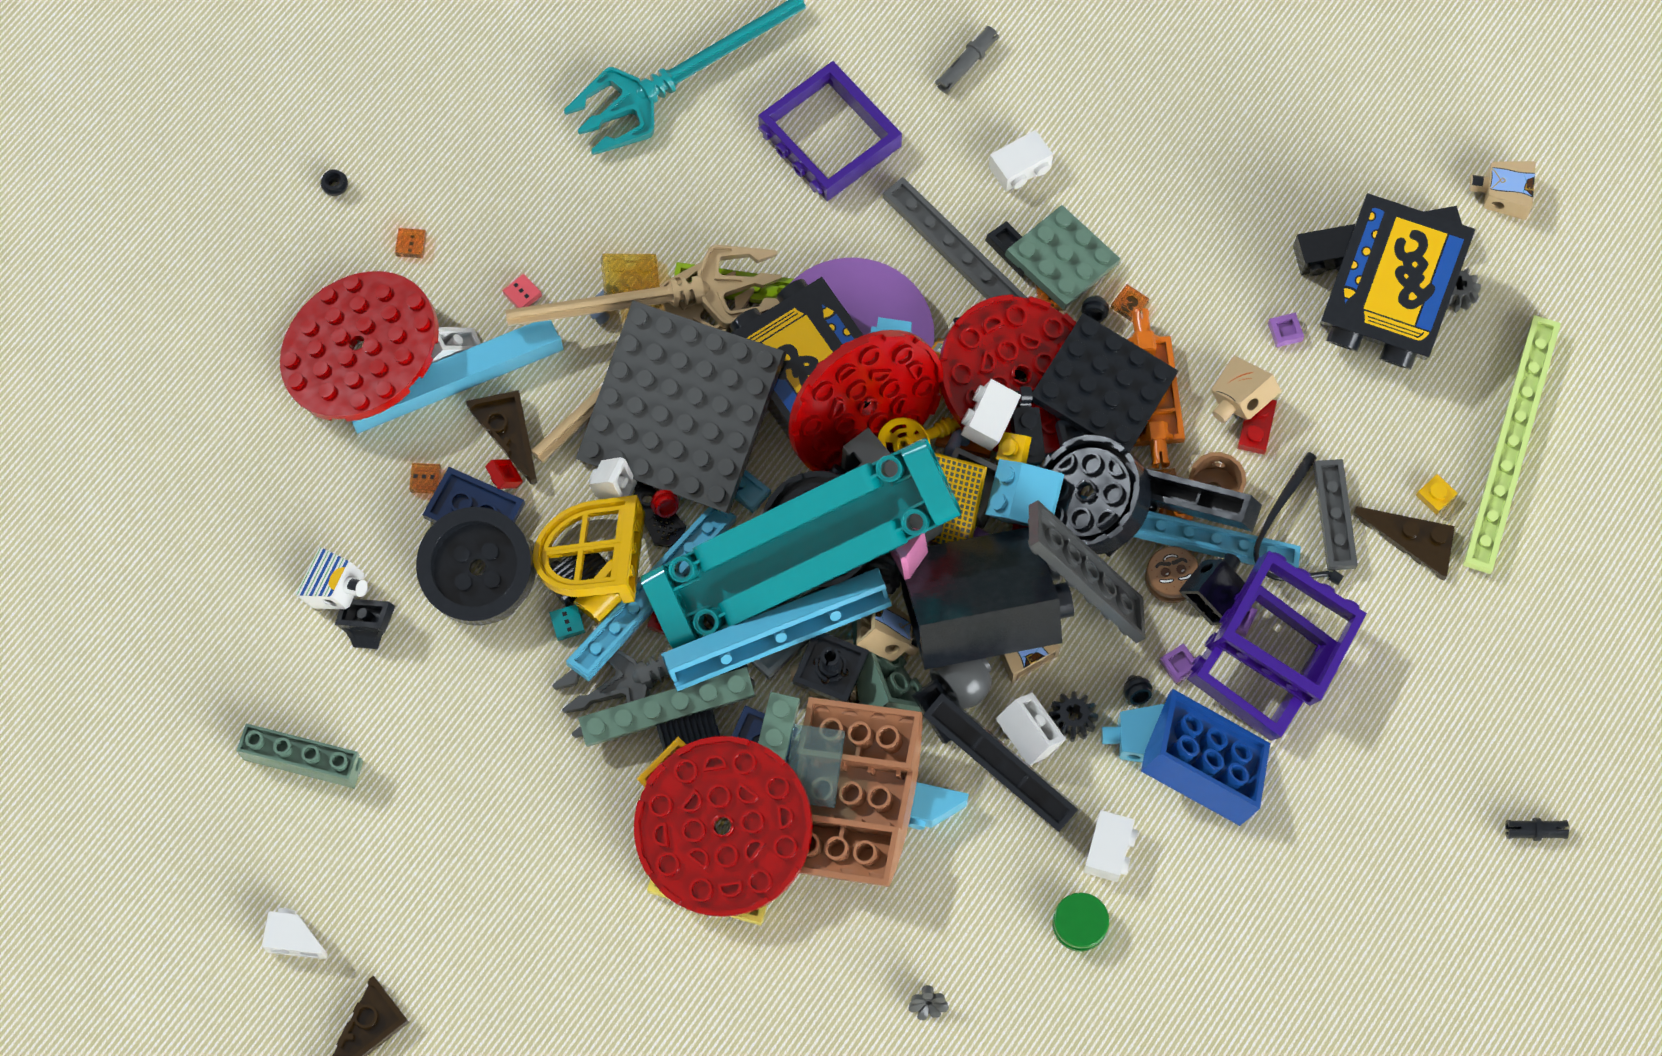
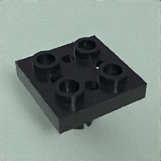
M827 633L813 637L806 648L792 682L794 685L829 699L848 702L868 658L869 650ZM843 671V674L845 675L848 671L849 674L844 677L841 676L840 673ZM827 678H828V679H829V683L823 684V683L821 682V680H823L824 682H827Z

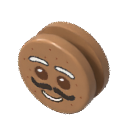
M1164 547L1156 551L1147 564L1145 571L1146 586L1149 592L1160 601L1166 603L1184 601L1186 599L1179 590L1199 564L1189 551L1181 547Z

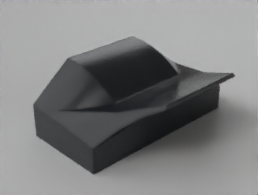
M353 599L349 608L346 610L339 609L335 625L346 632L353 647L378 649L382 635L386 632L395 605L388 601Z

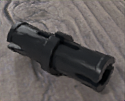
M1533 818L1532 821L1506 820L1505 829H1509V832H1505L1507 839L1533 838V841H1541L1542 838L1568 839L1569 829H1564L1569 827L1567 820L1542 821L1541 818Z

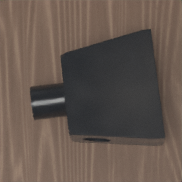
M1230 553L1225 554L1223 560L1213 559L1201 562L1179 590L1210 625H1222L1219 623L1221 617L1228 609L1232 608L1236 594L1240 593L1245 584L1243 579L1236 573L1241 561L1237 556Z

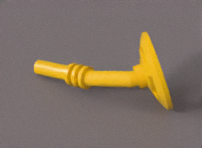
M900 417L887 422L880 430L878 439L886 449V442L893 443V449L896 452L923 438H926L929 443L934 438H944V435L952 434L955 429L961 426L954 418L950 419L947 417L945 421L940 420L934 423V427L925 430L915 420ZM897 425H906V428L898 429L894 433L890 432ZM907 432L906 436L898 437L900 433Z

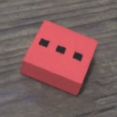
M524 274L502 290L503 294L516 308L529 307L542 296L541 291Z

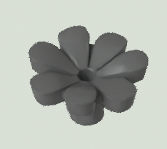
M930 985L922 987V994L913 995L909 1003V1011L913 1013L918 1012L917 1018L919 1020H926L928 1014L933 1018H938L941 1016V1012L945 1013L949 1009L945 996L942 993L934 994V988Z

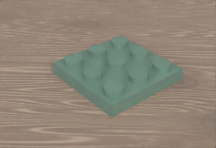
M1063 205L1015 242L1005 253V256L1018 268L1020 267L1024 274L1063 310L1116 267L1121 259Z

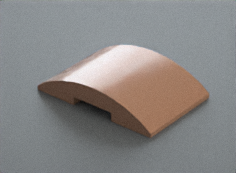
M808 698L797 754L800 756L797 776L801 780L810 801L813 830L810 850L800 874L885 887L890 886L904 846L916 790L922 740V712Z

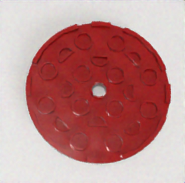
M368 271L349 275L322 288L300 309L285 334L280 353V371L286 389L301 407L321 419L332 421V419H345L348 422L362 420L382 413L405 398L411 392L409 388L419 377L423 378L433 361L431 355L434 345L438 344L439 325L435 309L419 286L406 277L395 273ZM357 340L364 341L360 349L354 350L355 345L358 343Z
M1012 294L1000 295L981 301L968 309L949 330L939 357L944 375L943 382H940L942 395L950 413L963 429L965 426L961 424L965 413L969 408L973 409L976 403L972 398L980 385L985 386L991 379L1013 391H1019V387H1031L1033 392L1077 322L1067 313L1062 314L1051 307V303L1031 296L1024 298L1013 297ZM1015 370H1022L1027 376V381L1021 382L1018 379H1014ZM1031 403V407H1039L1036 404ZM1039 407L1046 456L1053 454L1060 448L1055 424L1060 419ZM1010 420L1004 432L1011 433ZM999 443L992 449L993 451L998 452Z
M901 330L872 332L842 344L840 348L817 364L814 371L802 385L793 403L789 419V438L796 455L811 471H829L833 464L841 466L843 446L867 428L878 438L880 430L887 422L900 417L913 419L923 427L929 415L935 414L942 396L939 393V389L944 375L938 355L922 338ZM864 401L871 402L866 408L863 409V407L865 406ZM897 425L890 432L894 433L898 429L906 428V425ZM907 432L900 433L898 437L906 436ZM886 442L887 450L890 454L894 453L893 443Z
M733 736L699 739L677 749L675 753L655 768L646 781L647 784L640 800L637 802L634 816L636 850L646 874L659 891L677 905L709 916L729 917L747 914L777 899L789 888L802 870L812 840L813 821L810 801L795 771L784 759L769 748L748 739ZM721 818H728L732 824L729 832L725 835L718 834L715 828L716 822Z

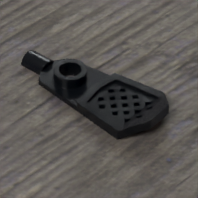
M636 481L637 484L633 495L638 496L645 511L644 524L654 545L661 547L673 546L685 533L686 525L676 513L669 518H663L655 514L651 508V502L645 503L642 499L645 496L652 497L657 491L653 486L644 485V483Z

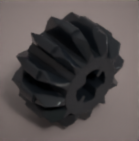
M1075 691L1071 693L1070 699L1065 694H1061L1060 702H1052L1051 707L1054 711L1049 712L1048 715L1058 729H1061L1060 731L1064 737L1066 733L1070 734L1069 739L1071 742L1075 741L1076 734L1083 740L1086 739L1087 731L1094 732L1096 726L1093 722L1098 721V714L1093 712L1096 708L1095 703L1086 704L1087 695L1077 699ZM1072 712L1078 714V718L1075 717L1074 721L1068 718L1069 714L1070 716L1072 715Z

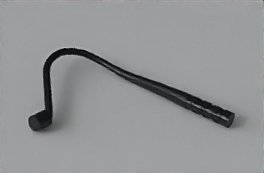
M1307 452L1271 509L1255 542L1253 552L1255 564L1259 558L1262 540L1272 522L1317 459L1313 453ZM1335 570L1333 572L1320 571L1310 573L1311 578L1329 577L1328 580L1336 585H1339L1344 575ZM1269 571L1266 574L1268 578H1271L1273 580L1284 581L1283 579Z

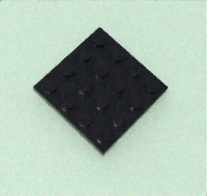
M1082 313L1032 392V403L1060 420L1071 424L1070 426L1078 431L1084 432L1087 435L1110 438L1130 452L1177 375L1178 370Z

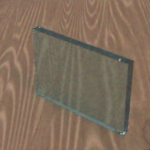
M794 724L788 764L801 780L811 805L835 808L845 731Z

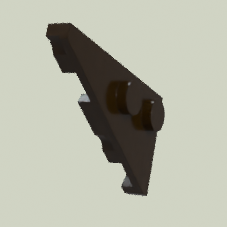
M519 390L466 401L468 410L530 484L538 483Z
M1358 506L1355 507L1353 515L1359 518L1361 523L1368 528L1372 526L1385 536L1384 539L1401 552L1409 554L1419 565L1423 563L1437 573L1436 577L1440 580L1446 579L1455 526Z
M374 976L369 979L368 987L361 1001L357 1002L353 1010V1016L347 1022L332 1056H368L410 1023Z

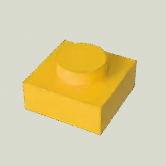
M1004 432L999 443L996 460L1002 459L1027 463L1032 437Z
M1436 474L1417 492L1416 496L1437 515L1458 493Z

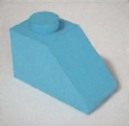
M917 782L909 827L924 830L925 827L932 828L964 809L967 806L969 794Z

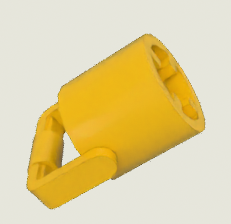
M613 559L606 563L594 579L611 575ZM619 593L577 597L574 603L590 619L600 625L622 599Z

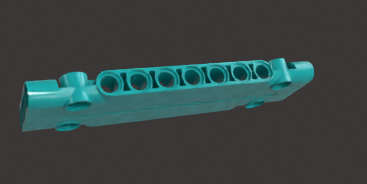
M923 438L890 455L883 456L873 463L869 462L697 545L692 548L693 551L676 557L672 561L641 575L640 580L670 646L674 649L759 615L908 543V540L962 515V512L929 441ZM889 460L894 461L898 467V471L893 477L888 476L885 472V465ZM913 514H918L923 519V526L919 530L913 529L910 525V518ZM683 561L687 562L690 566V573L686 577L679 570V566ZM706 614L712 615L715 620V625L712 629L704 625Z

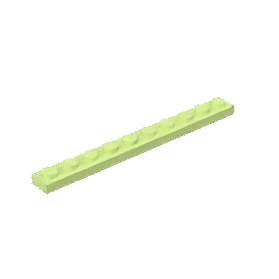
M1536 315L1531 319L1463 566L1491 574L1493 571L1561 325L1559 322Z

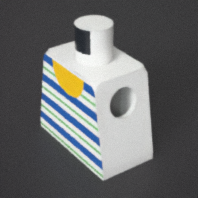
M319 547L295 595L311 608L346 610L350 607L354 596L362 597L366 594L368 585L363 580L364 573L354 564Z

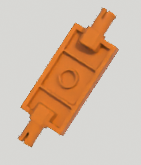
M1142 308L1141 317L1139 309L1133 310L1131 316L1134 333L1127 340L1175 368L1171 336L1159 337L1151 331L1148 309ZM1176 376L1137 439L1136 444L1133 446H1150L1152 468L1159 469L1160 461L1161 468L1170 466L1167 444L1184 443L1185 440Z

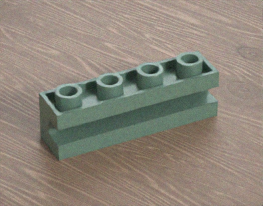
M247 723L236 750L245 761L354 789L364 762L362 758H359L360 755L357 751Z

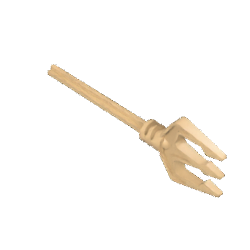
M712 245L708 248L698 274L692 277L691 283L682 278V284H678L673 279L664 287L505 310L508 326L629 309L633 300L646 305L671 303L674 307H679V301H683L687 306L689 300L693 299L695 304L702 303V307L721 327L730 328L731 323L743 312L757 308L763 314L780 302L777 298H764L760 306L731 311L724 298L754 286L764 288L780 281L782 276L768 273H759L754 277L722 275L719 273V262L750 257L756 263H760L776 257L777 251Z
M702 262L668 279L661 284V287L667 286L670 280L673 279L678 284H682V278H685L689 283L692 277L698 274ZM733 271L727 275L735 276L736 272ZM751 287L734 297L735 308L732 311L745 309L750 301V297L754 294V288ZM693 299L689 301L687 306L682 301H679V307H674L671 303H663L664 311L726 332L731 330V328H723L719 324L713 326L702 320L707 311L702 307V303L695 304ZM602 386L531 450L538 461L543 463L590 419Z

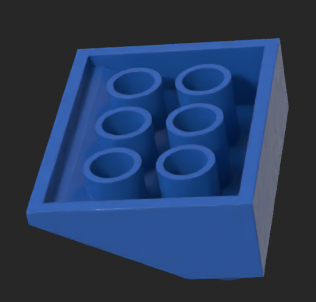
M1172 689L1169 692L1145 749L1141 772L1241 826L1261 807L1271 743Z

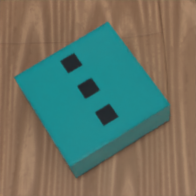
M576 604L549 612L558 641L585 633Z

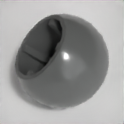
M986 658L930 669L931 679H938L948 696L963 709L972 708L987 697L992 685V678L990 676L991 666Z

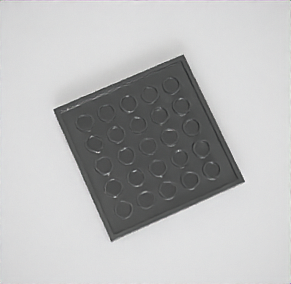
M633 300L576 459L598 467L601 460L624 458L633 474V480L661 490H671L675 495L729 514L787 353Z

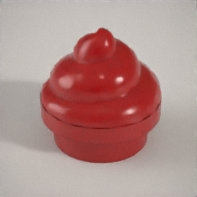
M659 490L652 496L650 505L655 514L667 518L677 512L679 499L671 490Z

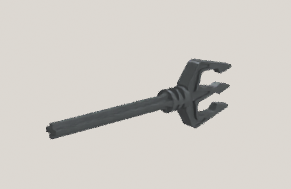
M821 587L792 601H795L797 599L803 598L805 596L825 589V587ZM618 649L606 662L610 663L616 670L615 676L589 695H579L566 705L562 711L564 713L584 711L594 703L626 697L627 703L648 697L650 695L649 689L654 687V680L658 679L662 684L665 675H668L670 678L661 656L664 651L659 653V660L655 661L651 656L649 664L645 665L643 661L637 663L636 660ZM571 670L556 681L552 687L558 690L577 686L580 675ZM581 726L572 732L573 737H583Z

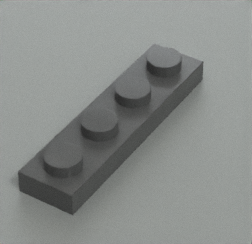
M1343 459L1315 461L1313 468L1327 571L1356 569L1358 563Z

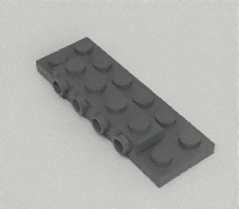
M1039 500L1030 504L1028 545L1031 551L1045 560L1051 570L1057 571L1070 587L1077 589L1089 604H1093L1099 609L1104 618L1111 620L1123 635H1127L1136 644L1146 639L1143 597Z

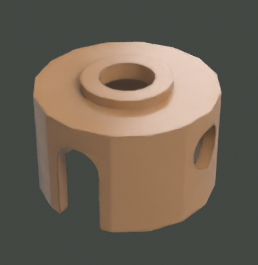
M1210 452L1201 456L1193 464L1188 479L1206 484H1216L1221 488L1243 493L1246 485V472L1241 463L1233 456L1223 452Z

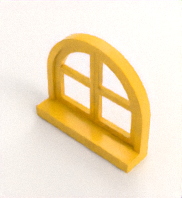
M631 495L587 501L574 505L555 516L540 532L533 549V563L541 581L550 590L564 596L586 597L619 593L623 603L635 602L645 511L638 496ZM618 514L615 539L587 542L590 517ZM582 520L578 544L552 547L556 538L566 528ZM614 551L610 577L582 580L585 554ZM577 555L574 580L559 576L550 567L549 558Z

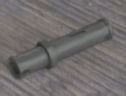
M986 26L984 31L974 41H970L966 45V50L935 81V84L938 85L937 87L942 92L948 93L978 59L982 60L984 58L986 50L999 38L997 31L990 26Z

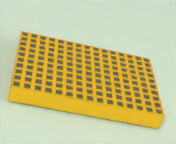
M935 453L960 506L962 515L944 523L942 533L931 541L942 544L973 538L987 467Z

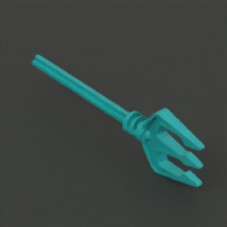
M788 0L670 70L659 69V76L650 74L651 81L647 78L639 80V78L617 68L608 67L564 109V114L568 115L585 109L588 98L608 86H612L621 96L600 115L591 116L578 129V134L581 135L599 130L603 123L633 114L637 117L639 126L616 139L605 136L592 148L591 154L596 155L647 140L654 134V103L658 102L657 95L665 98V91L668 93L675 92V87L679 82L806 8L804 0Z

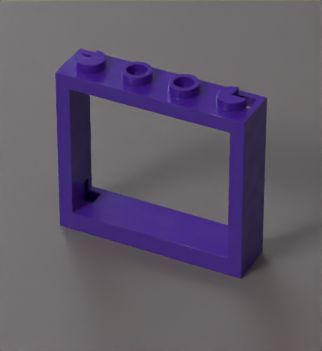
M834 61L827 64L758 115V129L763 133V138L770 140L775 145V149L780 157L783 159L787 158L792 163L795 173L801 178L804 176L809 182L814 193L817 192L827 202L902 147V133ZM827 84L841 96L881 139L829 179L776 123V121Z
M1268 551L1258 558L1212 644L1311 706L1322 700L1367 613L1361 610L1356 602L1344 599L1336 594L1331 586L1319 583L1311 578L1310 573L1306 570L1296 568L1286 562V558L1281 554ZM1268 571L1348 621L1316 683L1235 632Z
M1260 585L1244 617L1256 601L1317 647L1300 672L1301 675L1316 683L1337 641ZM1228 609L1221 617L1219 621L1220 624H1223L1230 609ZM1213 632L1205 642L1204 646L1207 649L1204 654L1197 656L1192 662V672L1187 680L1268 740L1272 741L1281 738L1303 704V701L1288 692L1270 719L1210 675V670L1223 651L1212 644L1217 635L1216 632Z

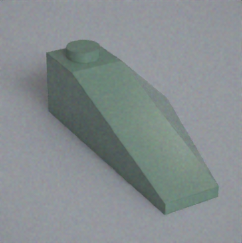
M857 620L851 622L853 644L855 645L857 644ZM869 652L857 681V692L860 704L922 712L912 697L922 686L917 678L911 679L904 668L907 662L902 655L895 661H889Z

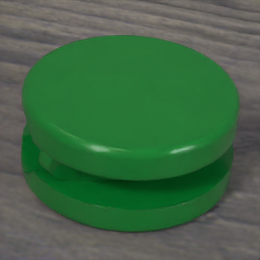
M1073 893L1062 899L1056 907L1052 920L1053 931L1057 940L1064 947L1078 952L1088 951L1097 947L1103 941L1109 927V914L1105 905L1097 897L1088 893Z

